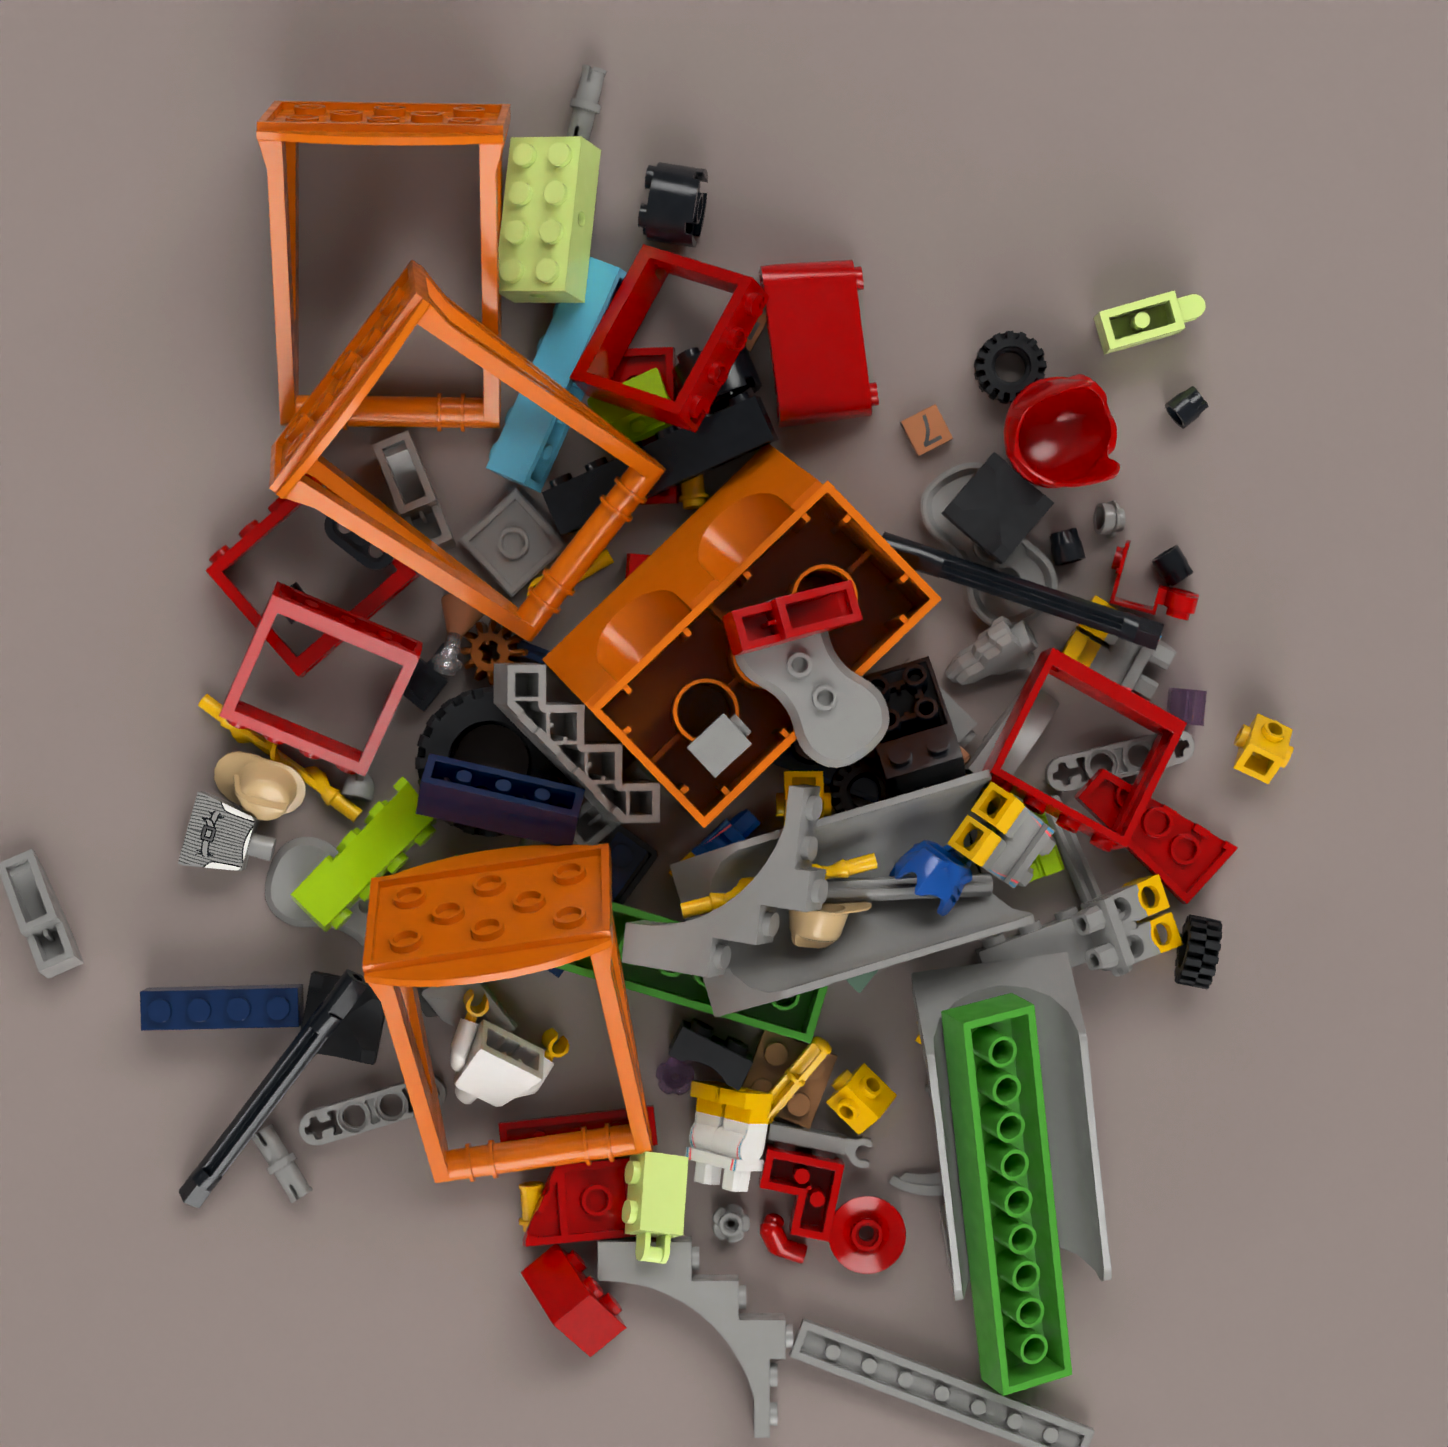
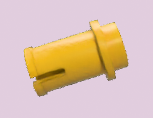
M703 474L681 484L682 496L678 497L679 502H683V509H699L709 499V494H705Z
M529 1181L519 1184L522 1217L518 1219L519 1225L523 1226L524 1232L527 1230L544 1188V1183L541 1181Z

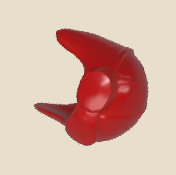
M1076 374L1070 377L1043 378L1026 386L1015 397L1005 418L1004 444L1006 455L1012 466L1025 480L1044 488L1081 487L1113 479L1119 473L1120 464L1108 457L1116 446V422L1107 405L1106 393L1090 377Z

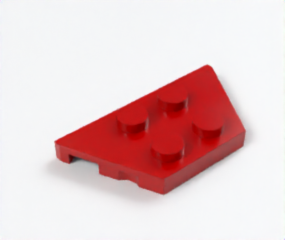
M630 1157L615 1158L614 1162H610L609 1159L594 1160L591 1165H587L586 1162L552 1166L523 1237V1246L635 1237L636 1235L624 1234L625 1223L622 1221V1207L627 1200L628 1184L625 1182L624 1174Z

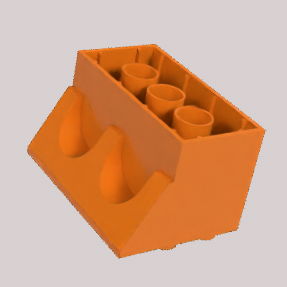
M769 444L762 447L558 643L542 661L697 822L705 828L797 739L790 716L782 703L772 693L752 682L740 670L735 656L733 657L722 616L730 611L765 603L777 597L852 580L863 620L829 630L828 634L833 649L840 660L851 671L862 677L942 599L828 480L822 484L818 479ZM723 713L729 719L736 714L752 731L746 737L752 744L714 778L687 749V746Z

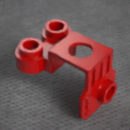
M1127 540L1124 548L1117 546L1111 569L1116 570L1117 577L1109 603L1152 615L1156 614L1157 606L1160 604L1167 607L1166 615L1189 620L1190 614L1195 613L1199 594L1159 584L1153 607L1116 597L1131 541Z

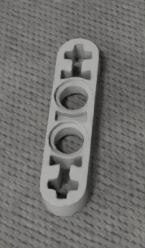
M1183 731L1179 739L1186 743V747L1180 749L1181 756L1176 757L1173 752L1166 767L1188 761L1193 755L1195 744L1192 736L1187 731ZM1153 733L1052 759L1045 769V779L1049 786L1061 792L1080 789L1094 775L1090 768V762L1095 755L1100 753L1106 754L1110 758L1111 769L1109 772L1115 776L1124 778L1139 774L1141 767L1133 766L1128 760L1129 749L1136 744H1141L1149 752L1153 745L1151 741L1156 739L1157 734ZM1083 757V771L1088 780L1081 782V774L1069 776L1068 784L1063 785L1061 780H1054L1053 773L1059 770L1058 764L1063 763L1065 768L1069 769L1080 767L1076 759Z
M434 1076L436 1088L440 1091L438 1098L441 1107L446 1100L447 1087L443 1080ZM405 1082L307 1112L299 1124L300 1136L306 1143L317 1146L415 1117L413 1110H410V1099L404 1090L406 1088ZM396 1094L401 1098L403 1108L399 1114L388 1115L382 1110L381 1100L385 1095ZM357 1105L364 1110L366 1118L362 1125L353 1127L346 1123L344 1111L348 1106ZM336 1110L337 1123L342 1132H335L336 1125L325 1128L322 1131L323 1137H317L315 1132H308L307 1127L311 1125L312 1117H317L319 1122H325L333 1118L329 1111Z

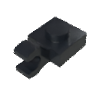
M445 642L438 648L428 663L420 658L403 696L423 712L426 711L449 682L441 672L458 651Z

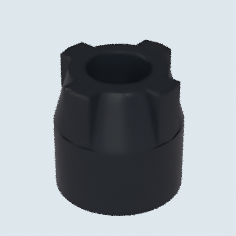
M1194 386L1177 394L1165 404L1170 417L1183 429L1195 421L1209 407L1208 403Z
M1077 528L1056 532L1049 536L1055 566L1074 563L1086 558Z
M1178 545L1169 548L1151 561L1159 575L1171 587L1193 573Z

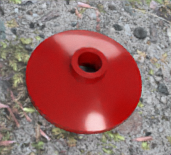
M859 1196L848 1200L835 1212L829 1245L835 1258L845 1268L860 1274H875L892 1266L902 1254L906 1242L905 1224L898 1210L888 1201L875 1196ZM864 1226H870L874 1230L873 1236L869 1239H862L859 1236V1231Z

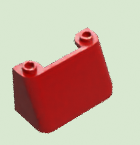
M853 260L760 266V286L770 297L764 310L766 313L774 375L775 395L778 396L776 397V411L779 428L871 416L872 406H878L879 399L876 382L869 383L857 292V290H864L861 266L854 267Z

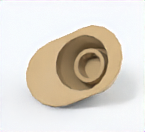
M241 751L227 753L219 759L214 769V780L219 791L228 800L242 806L247 814L256 817L258 820L270 821L294 811L302 804L306 795V784L302 776L293 767L252 753Z
M867 901L823 903L822 910L810 912L789 910L791 940L798 947L826 948L840 938L849 913L871 909L872 903Z

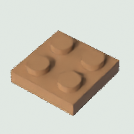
M763 1030L753 1056V1064L742 1087L769 1093L784 1075L785 1070L790 1068L809 1044ZM830 1053L825 1057L805 1081L804 1086L798 1089L777 1114V1117L810 1129L838 1056L836 1054Z

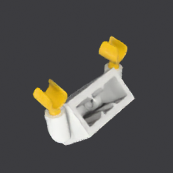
M469 989L463 996V1003L467 1010L465 1019L460 1018L451 1042L450 1066L455 1071L456 1097L467 1105L472 1104L479 1098L495 1107H502L514 1098L535 1094L553 1068L554 1063H552L554 1057H562L568 1053V1040L563 1035L554 1044L557 1041L558 1033L554 1028H550L542 1035V1044L546 1048L544 1050L484 1019L477 1024V1017L485 1015L489 1010V1001L486 994H484L479 1005L471 1006L474 992L472 989Z

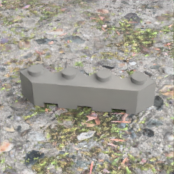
M494 663V704L575 787L585 789L584 796L606 819L619 823L660 822V783L646 779L622 780L621 743L584 741L585 704L546 702L545 664Z

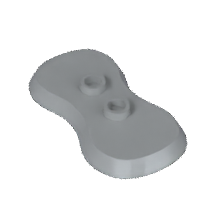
M970 462L957 465L940 474L927 486L921 498L920 511L923 523L929 533L954 556L1057 590V577L1052 563L1044 553L1032 545L1026 538L1021 541L1004 563L999 564L941 514L983 465L982 463ZM967 587V594L973 611L983 622L990 626L994 620L1001 616L1007 618L1014 625L1022 620L1028 623L1044 613Z
M828 631L735 656L736 662L745 676L772 693L782 703L790 716L801 748L815 762L833 768L850 765L871 752L883 739L888 729L890 718L888 706L882 693L871 682L851 671L840 660L833 649Z
M300 837L292 839L279 849L267 873L265 899L269 909L280 920L297 927H319L292 900L291 893L325 857L331 855L334 858L339 853L333 845L319 838ZM399 869L396 873L404 871L406 869ZM387 871L383 876H388L392 874L389 871ZM360 898L350 908L353 915L338 930L350 935L364 947L369 900L364 902Z

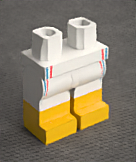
M691 1081L690 1096L697 1098L695 1122L689 1134L691 1147H686L685 1157L696 1161L694 1182L720 1185L721 1170L724 1168L722 1189L732 1192H747L751 1171H763L764 1160L760 1158L765 1147L773 1094L743 1088L742 1086L740 1090H737L720 1081Z

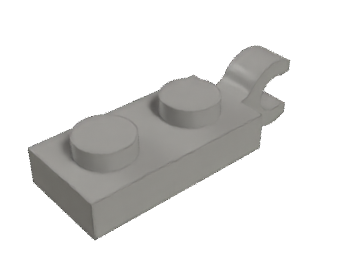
M776 1120L770 1123V1125L768 1124L767 1139L773 1140V1146L776 1148L796 1151L797 1145L812 1148V1155L834 1159L835 1153L846 1154L851 1163L856 1167H869V1160L860 1159L856 1156L858 1147H873V1141L868 1137H848L845 1134L815 1128L808 1129L800 1125Z

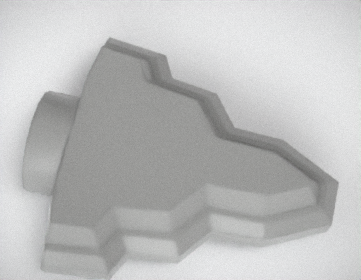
M1001 616L992 622L989 629L978 635L974 644L961 650L952 659L951 665L948 666L945 672L952 682L966 685L975 683L991 674L1003 675L1015 669L1024 670L1034 665L1035 655L1033 650L1038 648V643L1025 620L1013 625L1007 618Z

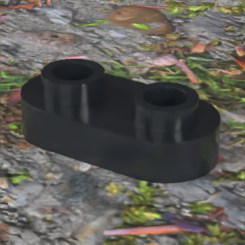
M326 516L324 528L329 539L365 567L372 570H381L387 568L394 561L395 558L385 552L381 557H372L370 547L373 544L352 531L346 534L341 533L339 523Z

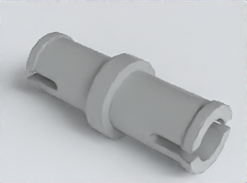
M582 65L576 98H571L570 107L573 108L567 136H582L586 140H590L595 115L600 114L601 105L598 102L604 77L607 73L606 70L598 67L591 68L590 65Z
M270 1124L252 1137V1141L255 1142L268 1163L267 1171L270 1175L275 1174L292 1204L313 1189L309 1186L294 1162L297 1157L293 1152L289 1154L273 1128V1124Z

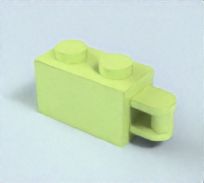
M1174 290L1100 311L1093 318L1104 355L1178 334L1185 329L1184 323L1193 321L1204 313L1206 304L1204 299L1197 294L1177 298Z
M649 1151L630 1156L624 1174L625 1182L628 1184L627 1200L622 1207V1221L625 1223L624 1234L636 1235L635 1255L638 1261L665 1264L670 1255L671 1238L683 1236L689 1157ZM651 1237L656 1238V1247L650 1246Z

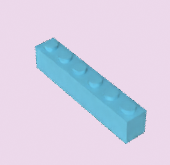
M593 257L589 259L585 303H556L553 309V318L546 334L538 342L537 354L533 361L535 366L580 401H582L585 393L569 377L627 274L621 268ZM519 393L514 405L506 414L505 426L498 441L490 450L486 468L508 480L541 493L570 426Z

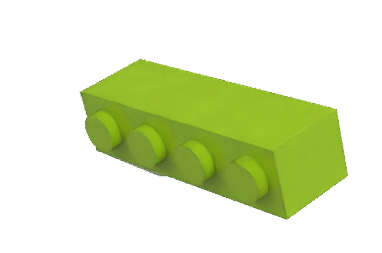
M403 776L393 785L398 793L389 802L387 800L378 801L368 812L369 815L364 820V823L367 825L362 830L358 827L351 830L337 846L336 850L339 853L334 858L331 855L325 857L291 893L292 900L325 932L332 926L336 930L342 927L353 915L350 908L360 898L364 902L369 900L371 878L381 877L387 871L391 874L396 873L409 859L405 853L415 843L420 847L424 845L436 832V829L433 827L437 823L436 818L416 814L419 794Z

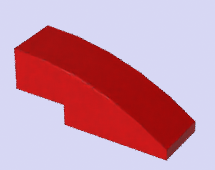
M852 580L778 597L769 602L730 611L722 616L733 657L863 620Z

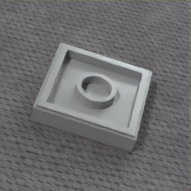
M516 488L458 540L511 598L560 555L568 545Z

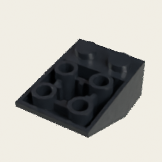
M929 656L862 676L882 693L888 706L890 718L888 729L874 750L890 798L966 776L963 755Z

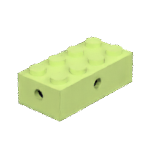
M582 136L510 138L498 247L499 294L514 303H585L601 150Z

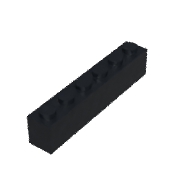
M745 392L727 400L728 408L714 414L712 408H710L709 413L705 415L696 433L683 428L678 430L677 426L672 425L655 433L657 440L645 446L642 445L641 441L634 442L666 469L645 496L646 499L779 440L761 397L755 395L749 397L748 393ZM602 457L584 466L586 472L573 478L571 473H567L549 482L551 488L542 492V495L560 536L570 535L581 529L601 503L599 499L601 495L609 493L616 484L614 482L615 477H621L629 467L617 458L608 462L606 457Z

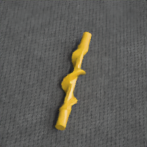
M206 694L201 699L198 706L219 721L222 727L230 730L232 737L238 743L251 742L269 755L270 760L293 767L302 776L305 783L321 794V798L327 806L331 805L353 823L357 820L363 810L340 793V789L330 786L325 772L316 766L306 768L300 766L277 749L278 744L266 740L263 735L258 734L256 731L248 728L238 729L231 726L226 719L219 717L222 704L209 694Z
M871 853L848 860L842 858L830 866L812 864L811 867L826 869L825 879L849 878L850 875L877 869L878 865L875 854ZM755 877L741 878L738 884L727 893L710 892L709 896L680 903L683 919L709 913L723 906L739 894Z

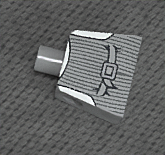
M205 791L197 792L178 864L243 871L246 870L250 856L271 861L277 839L257 834L260 820L247 814L243 808Z

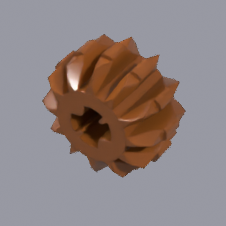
M491 619L489 627L483 621L475 624L477 634L468 632L464 636L472 646L462 647L460 652L464 655L471 654L472 659L464 664L466 670L478 667L474 674L475 680L482 681L487 676L489 684L494 685V663H521L516 659L517 656H527L528 650L517 649L516 644L521 643L524 639L518 635L511 637L512 631L504 626L501 628V624ZM498 644L496 651L501 654L500 658L490 659L492 652L488 649L489 645Z

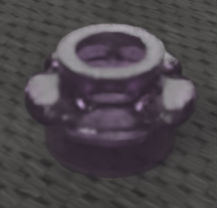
M673 1057L669 1058L666 1063H661L657 1068L656 1078L659 1079L658 1086L666 1094L676 1093L677 1095H682L686 1093L691 1087L690 1082L694 1080L692 1066L686 1064L685 1061H679ZM672 1073H678L679 1078L673 1080L671 1077Z

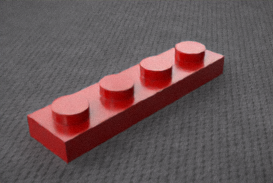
M647 1105L652 1144L655 1146L658 1145L654 1105ZM626 1108L504 1121L499 1122L498 1126L500 1142L581 1131L583 1126L590 1130L603 1128L605 1123H610V1126L629 1124Z

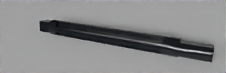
M888 532L883 533L882 537L915 571L936 578H943L1117 636L1119 639L1156 651L1164 627L1162 623L1049 588Z
M346 969L302 1030L179 1189L183 1203L200 1208L328 1037L331 1036L367 989L369 984L365 983L362 975Z

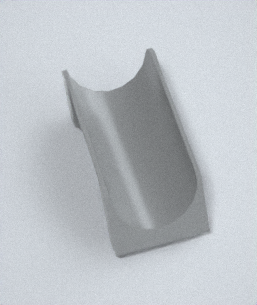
M989 769L818 819L815 830L818 850L812 864L830 866L842 858L848 860L874 853L878 868L850 875L849 878L890 877V872L895 863L914 844L920 843L923 840H930L943 847L947 845L967 814L971 816V809L975 799L983 786L992 779ZM783 829L670 864L680 902L683 903L709 896L710 892L727 893L738 884L741 878L755 877L776 847ZM969 833L964 839V847L970 846ZM955 850V852H956L958 855H960L961 857H965V856L962 855L960 852H958L957 850ZM971 861L972 863L969 868L972 873H979L976 863ZM911 872L904 876H915L916 874ZM993 893L990 896L959 897L955 906L945 916L937 913L940 898L867 901L872 903L871 909L849 913L840 938L826 948L817 949L798 947L793 944L789 929V909L777 908L779 928L773 937V942L752 945L729 941L728 946L731 949V959L728 967L725 969V974L709 978L703 977L714 1017H719L792 997L842 980L1035 923L1032 913L1011 908ZM708 913L686 918V921L698 918Z
M1062 952L911 973L913 1002L933 1103L945 1204L940 1206L941 1230L954 1300H964L970 1272L941 1011L1008 993H1013L1035 1006L1059 1247L1080 1256L1096 1271L1101 1281L1111 1280L1112 1268L1094 1113L1088 1041L1068 953Z

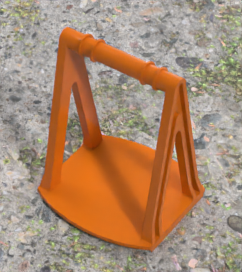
M274 101L257 121L256 138L265 162L268 180L281 426L289 424L310 396L299 395V143L394 146L479 144L482 324L501 338L502 295L499 294L498 247L502 220V156L511 120V104ZM483 369V397H466L465 393H461V397H442V393H438L437 397L366 396L345 423L343 430H348L349 427L437 428L438 432H441L442 428H460L461 432H465L466 428H500L501 380Z
M411 260L271 446L269 489L282 499H288L317 509L521 638L532 642L552 615L560 613L561 608L559 606L566 597L574 595L576 592L574 587L623 524L632 521L631 514L638 505L646 503L647 499L645 496L666 469L655 458L448 298L425 268ZM416 324L629 466L621 477H615L614 482L616 484L609 493L601 495L599 506L549 569L545 568L542 571L544 576L535 587L531 586L528 589L529 595L519 608L321 455L378 381ZM306 473L315 477L317 480H319L321 483L327 486L334 493H332L325 487L321 486L317 482L313 481L309 477L305 476L304 474Z
M609 843L563 846L544 844L491 849L449 857L409 868L392 875L371 878L362 963L365 983L369 984L382 1004L435 1183L468 1178L470 1182H475L476 1177L492 1175L496 1179L499 1178V1174L580 1162H586L587 1165H591L594 1160L609 1158L610 1162H614L615 1157L642 1154L645 1151L653 1152L650 1123L612 910V867ZM590 956L629 1124L610 1126V1123H605L603 1128L590 1130L583 1126L581 1131L499 1143L489 1140L488 1144L472 1146L471 1143H466L465 1148L448 1150L417 987L467 985L508 979L556 968Z

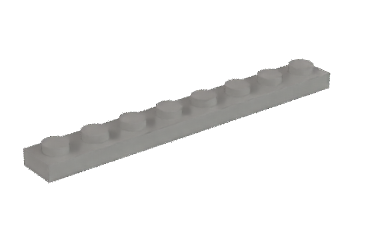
M806 1318L802 1319L793 1348H791L789 1353L790 1357L1026 1447H1089L1094 1434L1092 1427L1011 1396H1002L990 1388Z

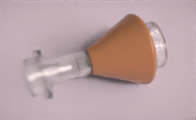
M449 593L441 598L447 636L442 653L433 655L432 662L434 663L433 669L436 672L447 676H454L457 670L462 669L463 666L462 662L457 659L462 638L485 614Z

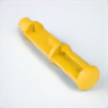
M819 1036L813 1037L811 1044L805 1048L790 1068L785 1070L784 1075L769 1091V1093L773 1094L768 1121L769 1125L798 1089L804 1086L805 1081L825 1057L832 1052L831 1045L824 1038Z

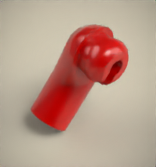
M775 1213L767 1214L764 1217V1223L760 1225V1235L768 1251L775 1256L802 1264L808 1245L787 1239L782 1229L784 1219Z

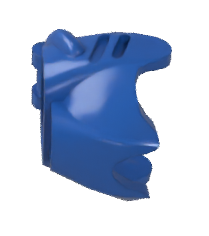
M923 840L920 843L914 844L895 863L889 876L901 879L904 875L914 872L917 875L914 893L919 896L934 895L939 897L940 904L937 913L945 916L959 900L964 885L971 882L973 875L969 867L972 862L968 858L958 855L955 849L948 844L943 847L936 842Z

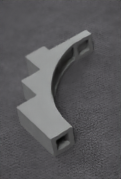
M808 784L789 785L785 826L777 845L762 869L739 894L710 913L686 922L665 923L647 920L627 922L625 924L621 962L707 978L724 975L731 959V949L728 946L729 941L752 945L773 942V937L779 928L777 908L801 912L822 910V904L828 895V882L825 880L826 869L811 867L818 850L815 830L816 821L822 812V799L819 796L820 786Z
M636 1236L598 1240L597 1281L626 1282L663 1292L695 1310L720 1333L738 1358L753 1393L754 1438H770V1426H777V1402H770V1387H777V1363H770V1359H786V1348H793V1324H786L785 1314L739 1313V1309H746V1285H739L738 1274H692V1270H699V1246H692V1236L671 1238L670 1255L665 1264L638 1261L635 1255ZM651 1237L650 1246L656 1247V1238Z

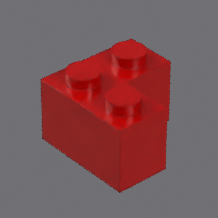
M766 1143L763 1171L760 1172L759 1187L795 1195L789 1223L790 1234L829 1242L844 1170L843 1159L834 1157V1159L812 1155L811 1152L798 1149L796 1151L779 1149L774 1147L773 1144Z
M554 1244L520 1273L552 1324L589 1357H592L627 1328L618 1315L623 1310L609 1292L604 1295L599 1284L591 1276H585L583 1271L588 1267L576 1251L572 1250L568 1253L559 1244Z

